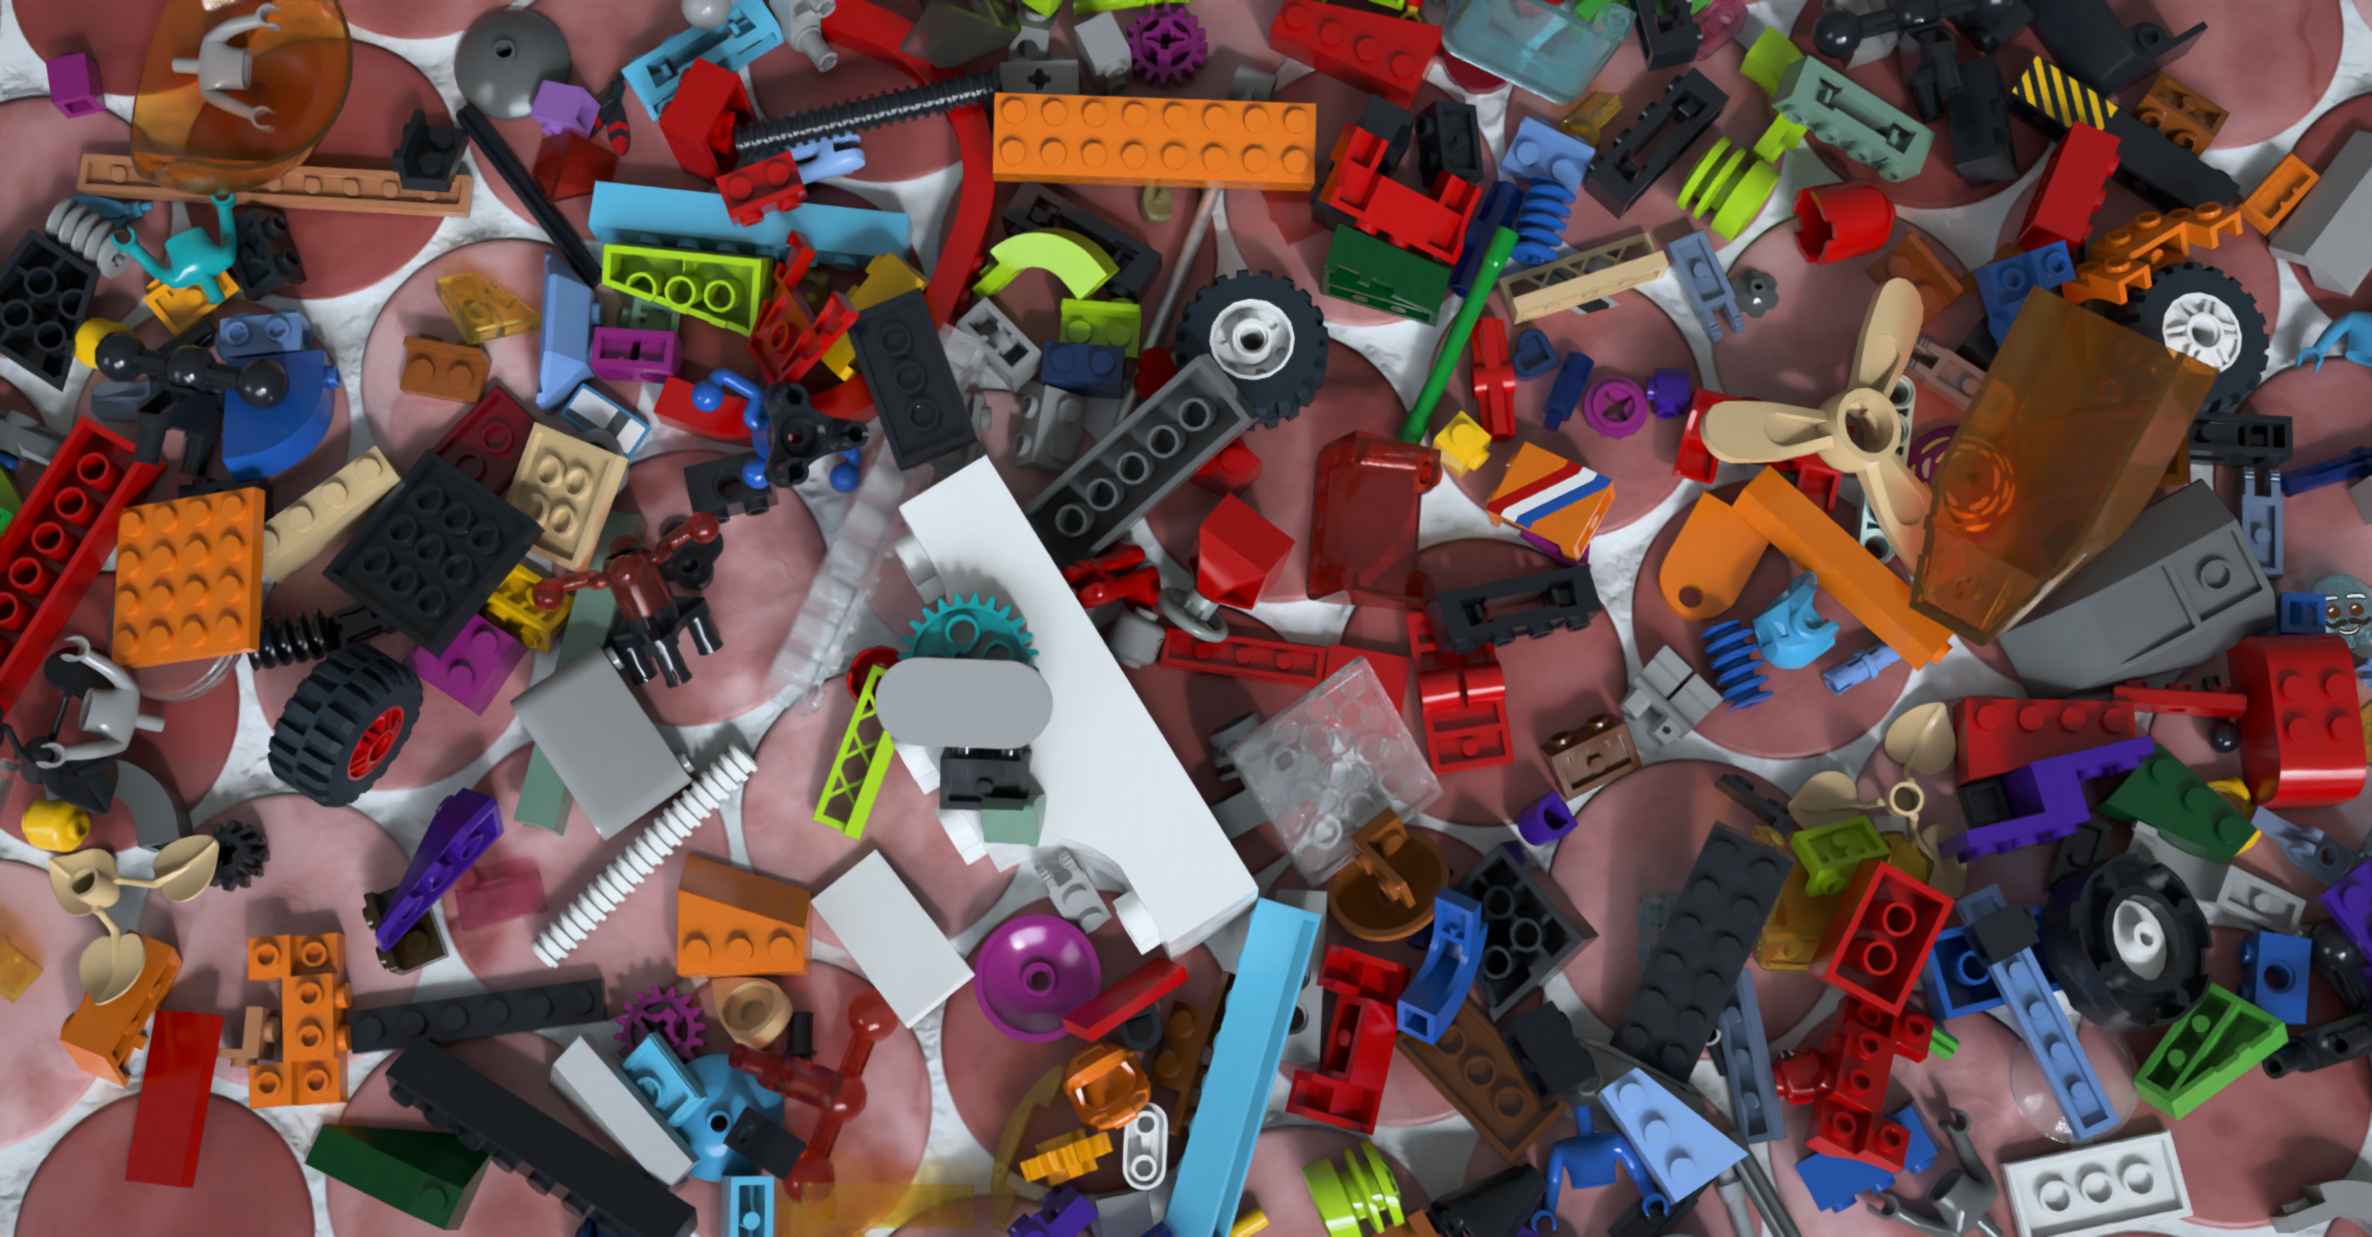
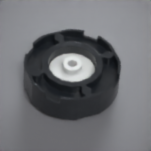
M2134 853L2115 855L2077 868L2054 886L2047 900L2043 916L2045 963L2066 994L2070 1006L2095 1025L2119 1033H2132L2180 1021L2205 999L2212 980L2211 974L2204 975V950L2213 948L2212 937L2207 919L2184 881L2169 867L2161 862L2151 865L2138 859L2139 854Z

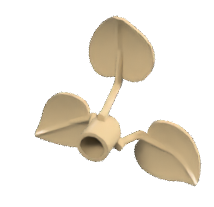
M1934 702L1917 706L1905 712L1887 730L1884 741L1885 753L1890 760L1905 764L1903 768L1905 782L1891 786L1885 792L1884 798L1858 802L1859 789L1850 777L1841 772L1826 771L1806 781L1797 794L1789 801L1787 809L1792 819L1803 830L1861 816L1858 810L1882 806L1894 817H1907L1910 824V834L1914 840L1903 843L1898 849L1896 868L1952 899H1957L1962 896L1965 888L1967 863L1958 864L1957 858L1942 861L1937 844L1956 835L1949 828L1941 824H1934L1927 827L1920 835L1917 812L1921 810L1924 804V794L1921 788L1914 784L1915 779L1912 778L1911 774L1912 768L1921 775L1930 776L1945 770L1954 759L1956 741L1948 718L1946 705L1943 702Z
M194 835L178 839L164 847L153 861V871L158 877L154 880L121 876L118 874L115 858L102 849H88L68 856L53 857L48 860L52 887L62 908L74 916L82 917L92 913L97 915L111 933V937L102 936L92 941L83 951L79 961L81 984L91 996L94 1004L104 1005L125 994L141 975L146 961V948L142 938L134 933L120 936L119 927L105 912L106 907L114 905L119 899V886L123 884L154 889L162 886V892L167 899L173 902L190 901L205 891L214 876L219 853V843L216 838L209 835Z

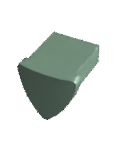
M1029 794L1026 799L983 797L980 814L984 843L1028 844V846L1038 847L1045 817L1046 794Z

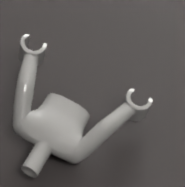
M270 3L259 6L254 14L225 20L207 32L201 42L199 58L173 57L172 60L174 72L198 74L199 92L204 100L224 111L251 120L253 126L267 133L274 132L276 128L262 125L261 119L265 114H277L274 110L266 106L255 108L224 93L231 90H248L252 74L250 51L247 48L230 46L227 44V40L238 33L262 26L271 31H279L281 29L279 24L267 23L269 13L282 12V10Z
M71 636L64 639L65 641L75 642L79 647V653L77 656L62 654L61 658L67 662L80 660L107 677L114 684L115 688L111 690L89 688L81 707L79 729L98 735L103 740L70 746H62L58 743L42 744L40 747L50 748L54 751L55 759L52 763L45 761L36 762L39 767L44 769L56 768L61 766L64 761L95 759L123 752L128 747L135 728L162 732L165 717L139 712L140 687L120 665L91 650L88 640L82 636Z

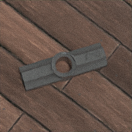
M0 409V451L26 462L29 459L48 467L68 436L49 430L40 422L10 409L6 412Z

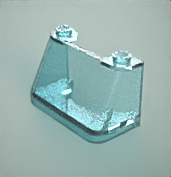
M1452 0L1442 29L1441 39L1443 46L1451 55L1553 103L1565 106L1571 105L1584 95L1632 31L1637 12L1620 4L1608 3L1596 11L1592 22L1589 23L1543 0Z

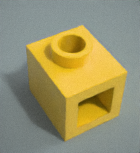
M1461 410L1434 438L1431 453L1457 477L1461 478L1470 468L1476 471L1490 455V452L1487 450L1492 437Z

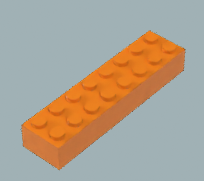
M995 92L993 180L1007 182L1311 191L1315 184L1317 103Z

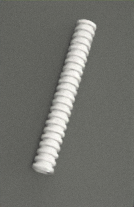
M731 743L728 746L730 751L727 754L722 752L719 755L721 760L717 764L713 761L708 772L702 771L700 773L702 778L698 782L693 780L691 782L693 787L689 791L684 789L681 792L683 797L680 800L675 798L672 801L674 806L671 809L666 807L663 810L665 815L661 819L656 817L653 820L655 825L652 828L647 826L644 829L646 833L642 837L637 835L635 837L636 843L633 846L627 845L625 847L627 852L623 856L618 854L616 856L617 862L614 865L609 863L606 866L608 871L605 874L599 873L597 875L598 881L595 884L590 882L587 885L589 890L586 893L581 891L576 902L570 901L568 903L570 908L566 912L561 910L558 913L560 918L557 921L552 919L549 922L550 928L548 930L542 929L539 932L541 937L538 940L533 938L530 941L531 949L547 965L557 968L560 965L558 960L561 957L566 959L570 955L568 951L571 948L577 949L579 947L578 941L581 938L586 940L589 937L587 932L590 929L596 930L598 928L597 922L600 919L605 921L608 918L606 913L609 910L614 912L617 909L615 904L619 900L624 902L627 899L625 894L628 891L633 893L636 890L634 885L637 882L643 883L646 880L644 875L647 872L652 874L655 871L653 867L657 863L662 865L664 863L663 857L666 854L672 855L674 853L672 848L676 844L681 846L683 844L681 839L685 835L690 837L693 834L691 829L694 826L699 828L702 825L700 820L704 816L709 818L711 816L709 811L713 807L718 809L721 806L719 801L722 798L727 800L730 797L728 792L731 789L736 791L739 788L738 783L741 780L745 782L749 778L747 774L751 770L753 772L758 770L757 764L737 744Z

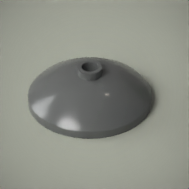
M502 11L482 19L463 37L455 55V79L466 101L483 115L503 121L531 118L530 112L533 99L538 94L543 80L568 84L572 67L571 53L560 30L548 19L529 11ZM512 50L508 57H500L504 51Z

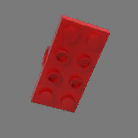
M1426 611L1405 614L1404 620L1432 777L1513 765L1515 758L1504 703V679L1500 662L1496 659L1495 648L1492 647L1491 643L1478 645V649L1463 655H1454L1453 651L1438 653ZM1488 611L1483 612L1484 619L1480 620L1477 625L1485 624L1489 621Z

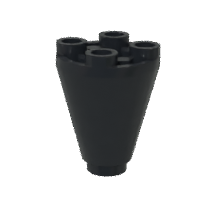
M1532 1164L1516 1165L1438 1197L1431 1203V1208L1425 1212V1215L1435 1232L1441 1234L1442 1237H1516L1541 1203L1543 1194L1548 1190V1186L1542 1174Z

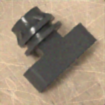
M1256 711L1240 715L1207 735L1213 746L1211 760L1215 768L1224 767L1217 774L1220 781H1227L1237 777L1241 785L1208 805L1209 810L1228 840L1273 818L1321 792L1330 785L1313 750L1297 755L1276 766L1273 758L1285 749L1282 741L1272 743V740L1276 738V733L1273 727L1261 722Z

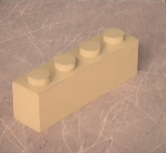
M375 445L265 522L262 573L279 584L363 525L404 477L393 461Z

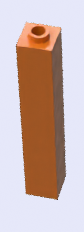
M1770 465L1762 470L1742 490L1731 508L1804 572H1814L1817 576V583L1915 670L1919 672L1929 660L1937 665L1953 648L1947 641L1958 629Z

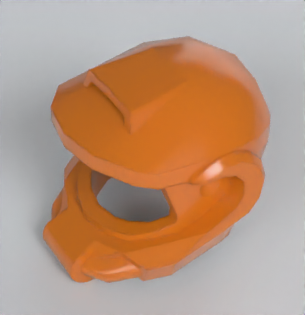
M1097 1041L1084 1045L1073 1055L1065 1068L1062 1088L1081 1122L1094 1131L1112 1127L1116 1129L1123 1127L1138 1118L1137 1113L1151 1097L1150 1082L1130 1047L1114 1041Z

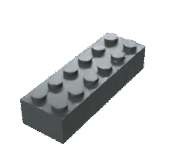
M1209 354L1198 355L1021 511L1053 562L1061 571L1078 560L1097 558L1261 416Z

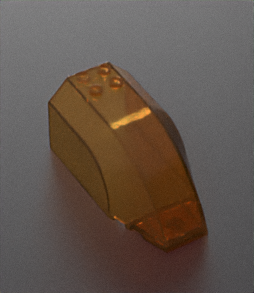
M2033 284L1932 476L1930 490H1933L1929 515H1925L1923 529L1926 530L1922 554H1918L1909 607L1982 647L2011 629L2078 571L2112 545L2131 526L2158 486L2220 370Z

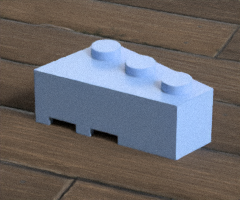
M1638 1067L1601 1090L1596 1096L1621 1134L1631 1145L1670 1206L1749 1155Z

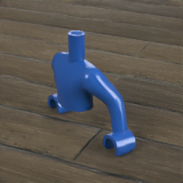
M1590 1106L1573 1108L1577 1135L1555 1141L1552 1144L1545 1176L1548 1190L1543 1194L1541 1210L1532 1216L1531 1227L1533 1231L1540 1235L1538 1225L1540 1220L1545 1217L1551 1218L1554 1233H1557L1560 1224L1555 1217L1564 1167L1569 1175L1572 1189L1606 1186L1617 1182L1615 1171L1617 1158L1622 1162L1644 1200L1642 1209L1645 1215L1651 1219L1649 1212L1650 1204L1654 1201H1661L1664 1204L1665 1215L1668 1217L1671 1210L1669 1202L1663 1195L1656 1192L1644 1165L1623 1135L1618 1132H1594Z

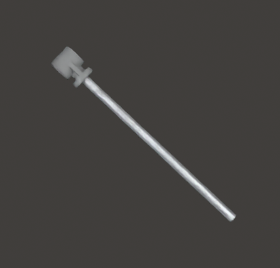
M1240 63L1229 91L1228 100L1271 102L1278 76ZM1205 188L1141 352L1144 349L1160 347L1222 190L1220 188ZM1137 362L1113 421V424L1116 426L1135 411L1140 398L1135 393L1133 387L1134 377L1139 372Z

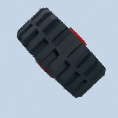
M368 643L343 645L341 650L332 651L327 655L326 660L315 665L312 668V673L300 682L296 687L298 689L296 693L286 702L283 707L285 710L274 726V736L270 737L268 761L273 774L323 807H343L346 803L356 801L360 794L368 792L373 787V783L378 778L381 779L387 772L388 766L396 759L401 747L408 741L412 733L413 724L417 722L420 715L418 710L423 703V687L417 674Z

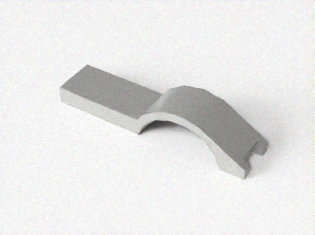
M2139 820L2133 821L2131 829L2134 831L2128 850L2122 851L2121 854H2139L2138 859L2151 865L2163 863L2184 881L2197 902L2209 904L2265 932L2295 935L2307 901L2233 865L2217 863L2188 854L2164 841L2157 834L2158 829Z

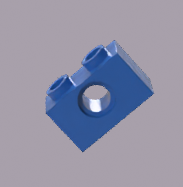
M2265 931L2245 935L2238 948V963L2242 965L2241 982L2236 986L2235 995L2282 1020L2287 1027L2306 1024L2312 939ZM2266 968L2271 969L2276 975L2277 984L2274 989L2265 982L2264 973Z

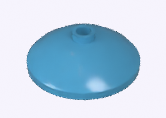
M711 1053L687 1062L684 1066L709 1096L676 1130L701 1159L687 1174L705 1181L721 1182V1175H749L760 1166L723 1144V1141L746 1106L784 1129L785 1106L777 1083L761 1065L738 1054ZM716 1115H722L727 1119L728 1124L723 1129H716L712 1126V1118ZM750 1122L742 1129L739 1139L746 1133Z

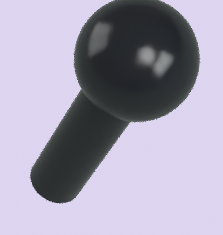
M2217 675L2202 679L2204 691L2208 692L2211 686H2221L2219 676ZM2211 717L2212 725L2207 731L2209 746L2219 753H2230L2236 750L2242 741L2240 728L2235 723L2229 721V718Z

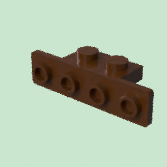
M1223 971L1209 1010L1175 1000L1148 1076L1150 1082L1180 1092L1168 1127V1133L1186 1141L1189 1140L1190 1121L1197 1112L1202 1095L1201 1083L1205 1074L1209 1071L1213 1057V1042L1216 1034L1221 1029L1226 1012L1225 1000L1235 981L1236 975L1231 972Z

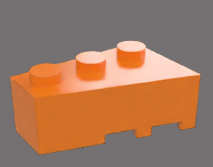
M130 929L127 930L126 934L134 933L139 935L146 948V961L141 975L125 994L104 1005L94 1004L91 996L85 990L84 1000L77 1011L70 1014L64 1021L59 1038L80 1070L126 1088L131 1075L124 1073L135 1048L143 1050L148 1040V1037L141 1035L152 1011L162 1010L183 965L173 946Z

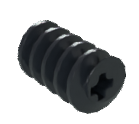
M319 607L313 610L312 621H309L303 610L297 612V623L295 624L292 623L287 613L282 614L279 627L276 626L273 618L268 616L264 620V629H260L259 651L247 653L248 659L255 672L261 666L265 669H272L277 663L281 666H288L292 664L293 659L300 664L308 661L309 657L316 661L321 660L325 654L328 655L334 650L341 649V641L338 636L340 632L338 627L334 625L332 616L325 618Z

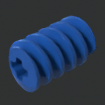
M1535 175L1530 178V188L1526 190L1524 197L1526 202L1522 203L1521 216L1517 219V230L1514 231L1519 237L1509 256L1516 262L1531 266H1539L1545 261H1557L1559 254L1550 247L1557 248L1562 245L1563 239L1555 233L1566 232L1567 225L1560 219L1570 218L1572 211L1565 205L1574 204L1576 196L1568 191L1559 181Z
M1743 620L1725 622L1706 629L1700 634L1701 640L1713 642L1705 648L1706 655L1709 657H1719L1710 664V669L1713 672L1723 673L1715 679L1716 687L1729 688L1720 695L1723 698L1722 703L1734 704L1726 712L1758 705L1774 695L1773 691L1760 690L1759 688L1761 684L1769 679V676L1758 675L1754 672L1755 669L1764 664V660L1750 659L1749 655L1757 650L1759 645L1758 643H1745L1744 639L1754 633V628H1741L1740 623Z

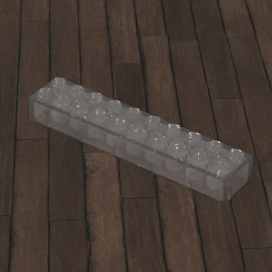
M943 322L937 331L967 407L972 395L965 391L969 384L973 385L976 379H980L988 364L989 358L983 355L988 344ZM885 433L756 694V697L798 717H807L809 712L817 713L827 693L821 686L827 675L835 676L845 656V653L839 651L845 638L850 639V637L853 638L864 617L857 612L863 601L867 603L868 600L871 601L882 580L876 576L880 565L885 566L886 563L889 564L896 552L891 543L895 541L894 537L898 529H903L906 526L898 507L914 498L916 492L921 493L923 489L925 490L936 470L935 467L930 465L931 461L901 472L897 467Z

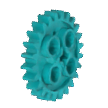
M973 592L969 604H964L961 595L955 593L954 606L948 607L939 598L937 599L939 612L936 614L924 607L922 611L927 621L924 624L913 620L910 621V625L917 632L915 637H901V640L911 647L910 652L897 654V658L900 660L918 656L960 658L964 655L970 658L987 632H992L993 637L975 658L988 659L989 653L993 649L1002 647L1009 650L1011 660L1028 664V660L1039 656V651L1036 649H1026L1025 645L1034 638L1032 632L1023 634L1018 632L1025 623L1023 617L1011 622L1008 620L1012 612L1010 605L1003 607L997 612L995 611L997 605L995 597L991 596L985 606H982L979 594ZM962 622H969L975 627L973 640L965 645L955 643L952 637L954 628ZM1030 665L1032 668L1036 670V672L1040 673L1039 668Z

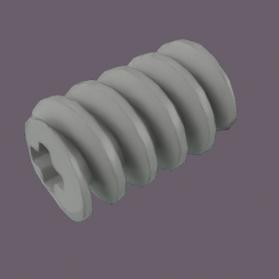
M66 197L53 208L44 225V234L48 240L73 254V256L95 270H98L106 278H115L121 275L134 259L130 254H123L117 251L110 239V235L113 233L118 243L126 244L129 241V233L124 229L116 230L114 223L104 221L103 217L98 213H91V210L85 205L78 206V201L72 197Z

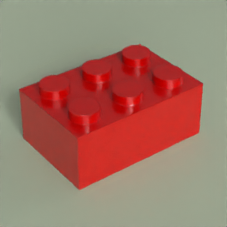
M697 56L691 68L687 67L682 72L678 82L679 89L672 101H667L662 107L659 115V126L681 170L718 187L715 178L733 172L742 158L738 154L734 140V124L739 123L743 127L746 126L747 121H752L753 124L759 122L741 77Z
M2077 120L2073 122L2050 153L2010 251L2011 254L2018 255L2053 242L2065 240L2070 259L2072 260L2078 247H2083L2090 236L2093 224L2088 223L2092 212H2097L2105 199L2107 190L2101 187L2106 177H2112L2119 164L2121 155L2117 154L2116 150L2121 138Z
M1862 858L1805 973L1878 1012L1899 1017L1955 900L1882 860Z

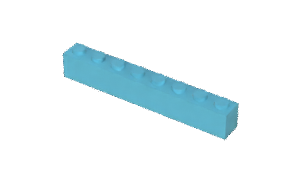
M595 181L588 227L595 238L602 244L627 242L774 257L773 263L778 262L779 259L787 260L792 246L786 244V241L793 229L805 234L817 251L809 267H816L818 263L830 264L836 269L843 271H855L857 267L867 268L879 252L886 256L889 251H894L906 262H909L913 235V225L909 214L802 203L801 207L786 213H780L779 209L764 214L765 219L762 222L749 227H742L741 223L734 226L721 194Z
M1262 897L1258 898L1257 905L1250 914V929L1245 946L1237 959L1238 970L1233 988L1229 991L1225 1000L1226 1012L1222 1026L1213 1042L1214 1053L1209 1071L1205 1074L1201 1083L1202 1095L1197 1112L1190 1121V1136L1186 1150L1177 1166L1178 1178L1173 1195L1165 1207L1166 1219L1162 1231L1177 1237H1230L1322 915Z

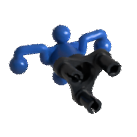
M718 368L712 371L707 380L697 382L692 388V403L703 412H712L722 404L724 395L721 387L723 384L749 398L743 411V420L746 426L752 430V445L758 456L750 458L743 465L742 477L748 486L762 489L770 484L775 488H789L793 485L801 484L808 478V466L823 456L838 452L845 456L846 459L844 462L836 464L830 470L829 480L831 486L837 492L845 494L851 493L860 485L861 475L859 468L862 463V453L859 447L865 445L869 439V436H862V432H869L866 424L857 420L851 421L845 418L831 417L816 411L811 407L812 399L810 394L802 385L798 383L775 382L770 384L764 391L758 384L728 368ZM788 433L792 434L791 441L788 438Z

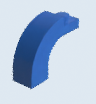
M1443 887L1435 896L1434 930L1431 945L1418 974L1398 998V1030L1434 1046L1453 1021L1473 982L1486 941L1488 923L1481 921V902L1447 887Z

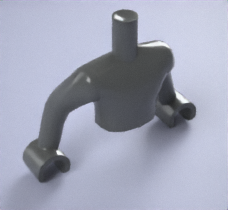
M1950 1107V1111L1956 1117L1955 1124L1951 1126L1947 1122L1939 1120L1938 1126L1942 1131L1950 1133L1960 1158L1973 1179L1957 1167L1946 1173L1935 1185L1928 1196V1201L1940 1213L1941 1221L1900 1205L1895 1196L1884 1191L1878 1192L1885 1200L1883 1209L1879 1210L1877 1207L1867 1204V1210L1872 1215L1881 1219L1890 1220L1894 1218L1915 1230L1934 1237H1964L1973 1227L1984 1237H2002L2003 1231L1985 1214L1998 1197L1999 1189L1989 1169L1977 1154L1966 1134L1971 1126L1969 1115L1962 1110Z

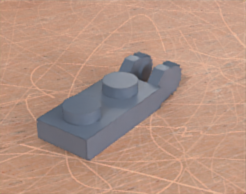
M1700 229L1667 242L1664 249L1696 317L1700 316L1701 326L1710 343L1712 342L1713 344L1722 340L1720 326L1712 312L1719 308H1723L1724 318L1733 334L1736 335L1745 331V324L1735 303L1736 296L1705 231Z
M2241 467L2237 476L2236 494L2238 498L2236 499V519L2267 579L2278 581L2283 578V498H2280V474L2278 469H2266L2262 479V496H2255L2254 471L2252 467Z

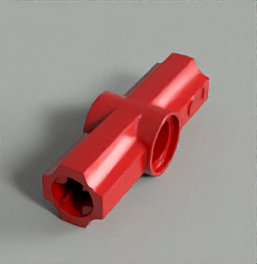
M1495 317L1481 318L1476 321L1470 333L1473 362L1470 366L1471 392L1473 400H1477L1479 426L1492 437L1490 443H1502L1515 439L1517 435L1513 397L1515 396L1514 367L1512 361H1508L1504 320L1496 319Z

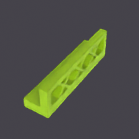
M875 664L871 667L812 820L842 830L843 835L856 840L860 839L895 750V746L889 738L891 735L883 726L880 738L865 745L862 744L856 730L860 720L874 714L877 715L875 698L871 691L877 676L883 677L888 669ZM870 699L874 709L863 713L867 701ZM854 737L858 748L848 752ZM876 746L870 761L866 750ZM861 752L868 767L864 777L848 784L841 769L845 759ZM839 775L843 786L833 790ZM861 784L857 797L855 799L852 794L851 788H854ZM846 791L853 806L847 822L824 814L829 798Z

